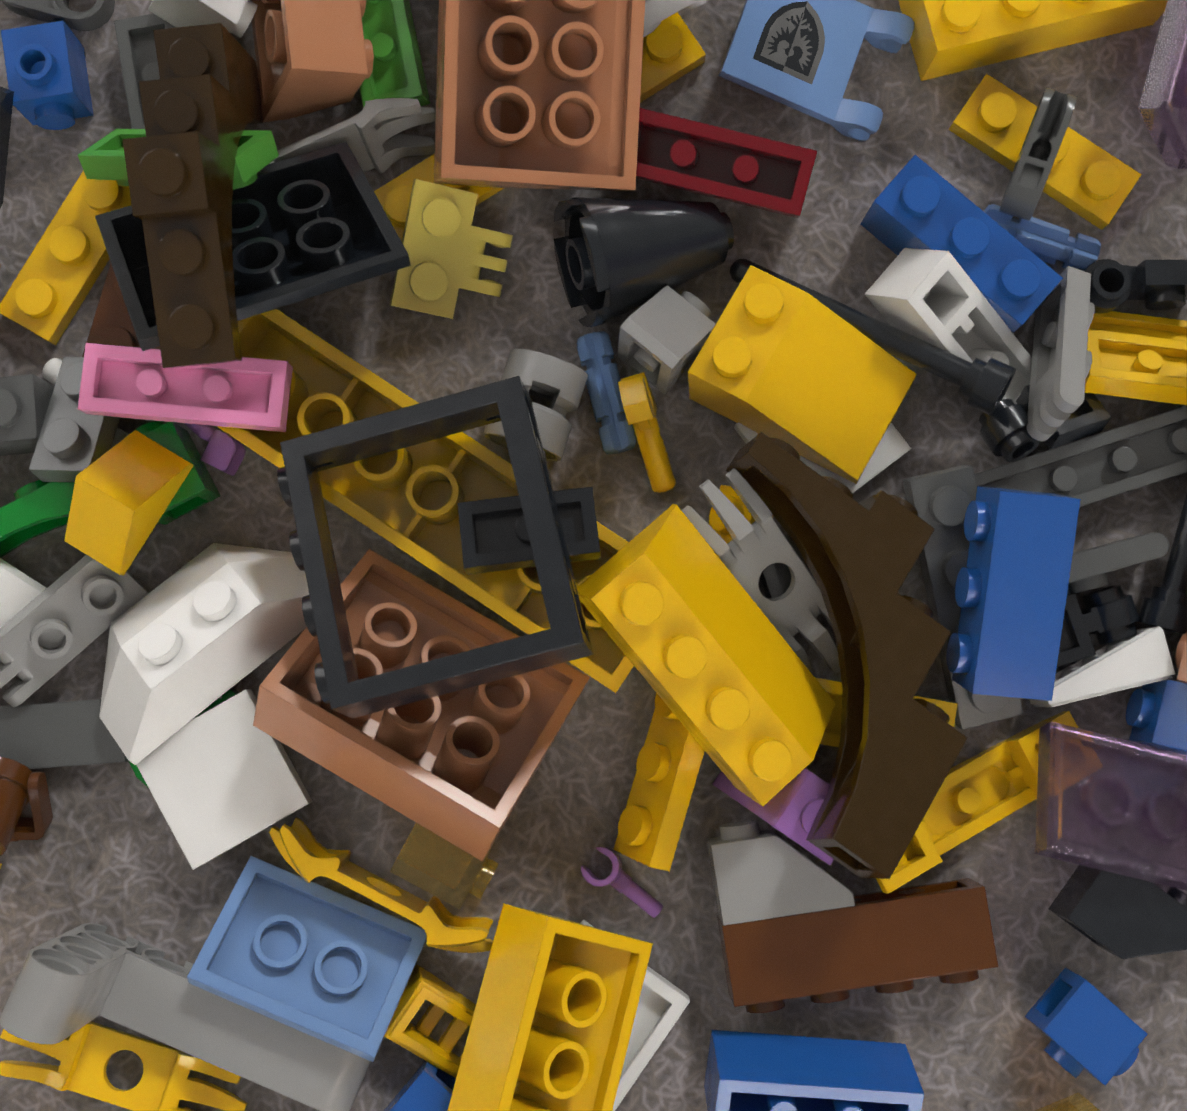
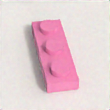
M86 343L78 410L89 415L286 432L293 367L288 361L242 357V361L163 368L161 351L159 349L142 351L141 348Z

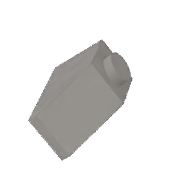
M667 285L631 314L620 326L617 357L638 374L645 372L648 382L666 395L696 359L716 325L710 320L712 312L704 302L692 293L683 291L679 295Z
M756 820L720 825L721 836L706 839L717 913L723 926L855 906L852 891L771 830L759 831L758 821Z

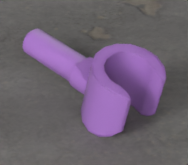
M184 423L199 438L209 442L200 460L234 476L246 453L243 444L211 425Z
M596 847L599 852L608 856L613 865L612 872L606 879H600L585 865H582L581 872L584 879L593 886H612L619 893L627 896L652 918H655L662 910L663 905L632 881V878L622 870V862L616 851L609 847Z

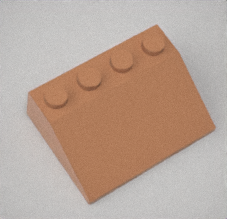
M439 0L434 183L496 188L635 191L645 0Z
M370 549L340 585L359 680L520 637ZM306 627L260 684L253 726L483 862L590 677L564 662L351 718L332 710L330 703L326 704L319 694L314 670L316 663L322 662L317 636H312Z

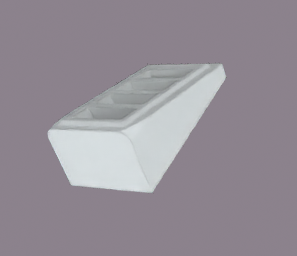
M1160 626L1137 629L1136 635L1103 646L1095 651L1096 655L1081 659L1056 673L1052 701L1029 699L1034 707H1056L1171 679V675H1175V670L1163 629Z

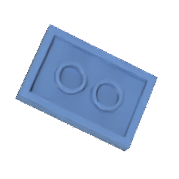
M250 856L187 979L189 984L374 1062L426 943L427 935L425 930L312 881L307 883L296 874Z

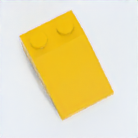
M750 265L688 371L689 399L736 423H741L758 434L762 432L769 438L785 441L800 456L857 484L917 374L809 293Z

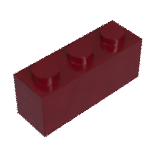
M640 108L637 179L786 216L800 217L817 155L816 150Z

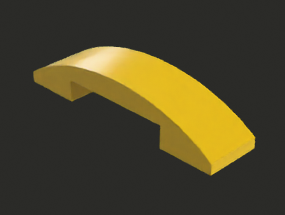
M1063 711L1034 724L951 768L890 879L876 878L883 893L889 894L943 862L940 857L942 854L1035 799H1049L1100 769L1070 711Z

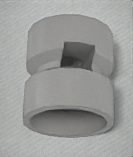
M528 349L510 350L501 380L520 376L528 394L549 400L547 407L534 402L532 404L546 460L561 461L572 429V425L565 417L568 412L578 410L588 374L570 362L545 353ZM499 421L486 425L484 437L508 448L502 422Z

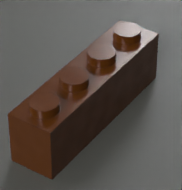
M970 878L898 888L889 894L878 891L853 895L855 906L724 926L717 916L728 993L734 1007L746 1006V1011L749 1013H768L784 1008V1000L810 996L811 1002L834 1003L848 999L850 997L849 990L874 986L876 992L889 994L911 990L915 987L914 980L939 976L940 982L948 984L974 981L979 978L978 970L998 967L985 886Z

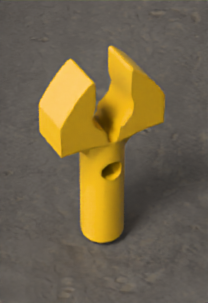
M645 372L620 379L618 385L628 425H633L652 490L662 493L674 488L676 481L664 441L660 435L655 399Z

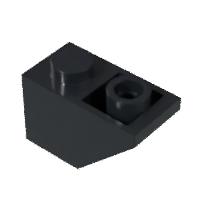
M1091 847L1048 908L1097 946L1121 959L1187 950V894L1173 886L1167 892L1163 891L1148 880L1153 869L1121 847H1117L1114 853Z

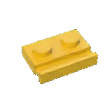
M1115 311L1094 313L1092 323L1088 329L1087 350L1092 353V364L1085 379V393L1187 405L1186 320Z

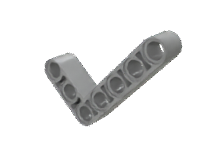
M96 923L82 924L32 948L26 957L0 1016V1026L8 1033L23 1040L39 1044L59 1043L96 1017L102 1016L319 1111H350L371 1062L189 984L187 976L193 966L192 963L186 961L184 967L164 959L165 951L130 936H127L126 941H122L106 934L107 927Z

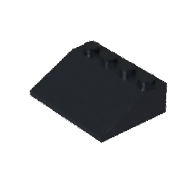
M347 142L268 164L257 173L258 178L255 182L243 188L233 189L232 254L238 321L411 266L405 247ZM132 205L97 215L95 218L142 351L158 347L160 344L142 220L133 216Z

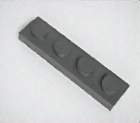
M964 464L903 479L907 501L916 508L918 517L935 528L919 555V561L929 608L934 614L933 619L951 631L939 655L949 702L958 704L955 725L964 730L1022 715L1023 709L1020 698L972 694L951 680L952 673L947 666L948 642L953 633H958L961 607L957 605L955 598L956 580L960 569L967 567L970 541L966 539L964 534V518L969 503L976 500L977 484L973 466Z

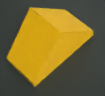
M134 430L76 475L64 541L117 574L124 576L194 465L144 434Z

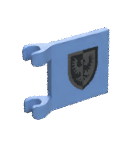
M746 0L719 76L830 124L844 136L858 141H866L870 134L876 133L880 127L883 118L881 108L867 102L843 98L861 44L865 38L875 48L890 53H897L901 49L902 44H906L911 39L914 21L905 14L874 9L856 0Z

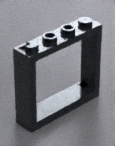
M520 376L280 442L285 466L277 470V479L285 503L289 507H293L297 530L290 532L289 543L297 567L301 571H305L309 595L302 598V612L310 634L318 638L322 662L315 665V681L322 700L326 704L330 703L332 710L348 717L356 718L594 655L532 400ZM501 421L551 629L359 680L318 472Z

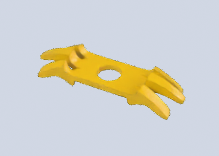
M297 817L291 827L284 824L281 829L273 826L269 831L275 846L285 861L307 883H310L319 876L327 877L409 919L425 930L428 947L460 953L491 951L493 940L486 939L494 920L487 917H460L453 915L444 907L436 895L428 902L350 862V850L325 848L317 842L307 825Z
M92 1021L70 1035V1037L56 1044L29 1042L8 1033L5 1029H3L0 1036L3 1040L36 1050L61 1061L60 1065L57 1066L36 1062L4 1060L0 1062L1 1076L39 1082L59 1091H73L132 1111H195L189 1107L179 1108L180 1100L191 1101L224 1111H245L247 1102L217 1085L199 1078L188 1077L190 1070L223 1081L238 1084L240 1076L176 1048ZM117 1051H132L140 1057L143 1063L142 1078L132 1089H118L108 1080L106 1073L107 1064L111 1056Z

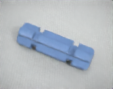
M995 204L988 205L984 210L988 216L1044 262L1054 265L1056 260L1064 262L1062 267L1065 269L1067 266L1083 271L1098 259L1101 243L1096 238L1077 233L1075 238L1069 236V229L1031 217L1030 221L1015 218L999 212L1000 206Z
M605 331L588 333L579 337L576 344L581 366L587 367L585 371L588 374L586 385L596 422H601L602 427L599 428V435L603 450L606 454L626 452L635 447L636 436L633 425H628L618 385L620 381L618 367L616 363H611V359L614 358V352L610 337Z

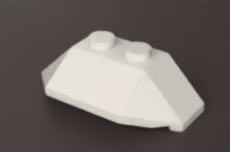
M213 543L110 623L99 717L131 763L134 765L139 763L307 627L302 612V598L309 595L305 571H301L297 567L292 552Z

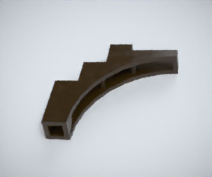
M221 23L153 30L160 79L139 81L146 137L122 139L133 216L141 219L143 223L163 368H180L242 361L232 254V195L235 157L244 128L247 124L263 123L256 61Z
M760 432L737 452L726 471L730 472L735 468L743 476L797 545L820 588L836 637L843 688L840 743L827 795L806 840L860 878L890 879L968 738L948 724L950 718L940 707L923 699H913L951 631L933 619L934 614L926 604L916 598L898 593L935 528L918 517L916 508L907 500L896 495H888L883 490L858 503L853 499L850 489L843 483L831 477H822L800 460V455L791 445L777 438H769Z

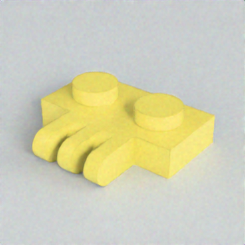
M414 179L402 238V244L409 255L411 266L396 270L390 300L391 306L453 319L459 288L500 297L502 285L489 279L479 280L480 270L483 267L505 272L508 260L484 255L485 245L489 243L498 248H510L513 235L472 226L478 197L477 193Z

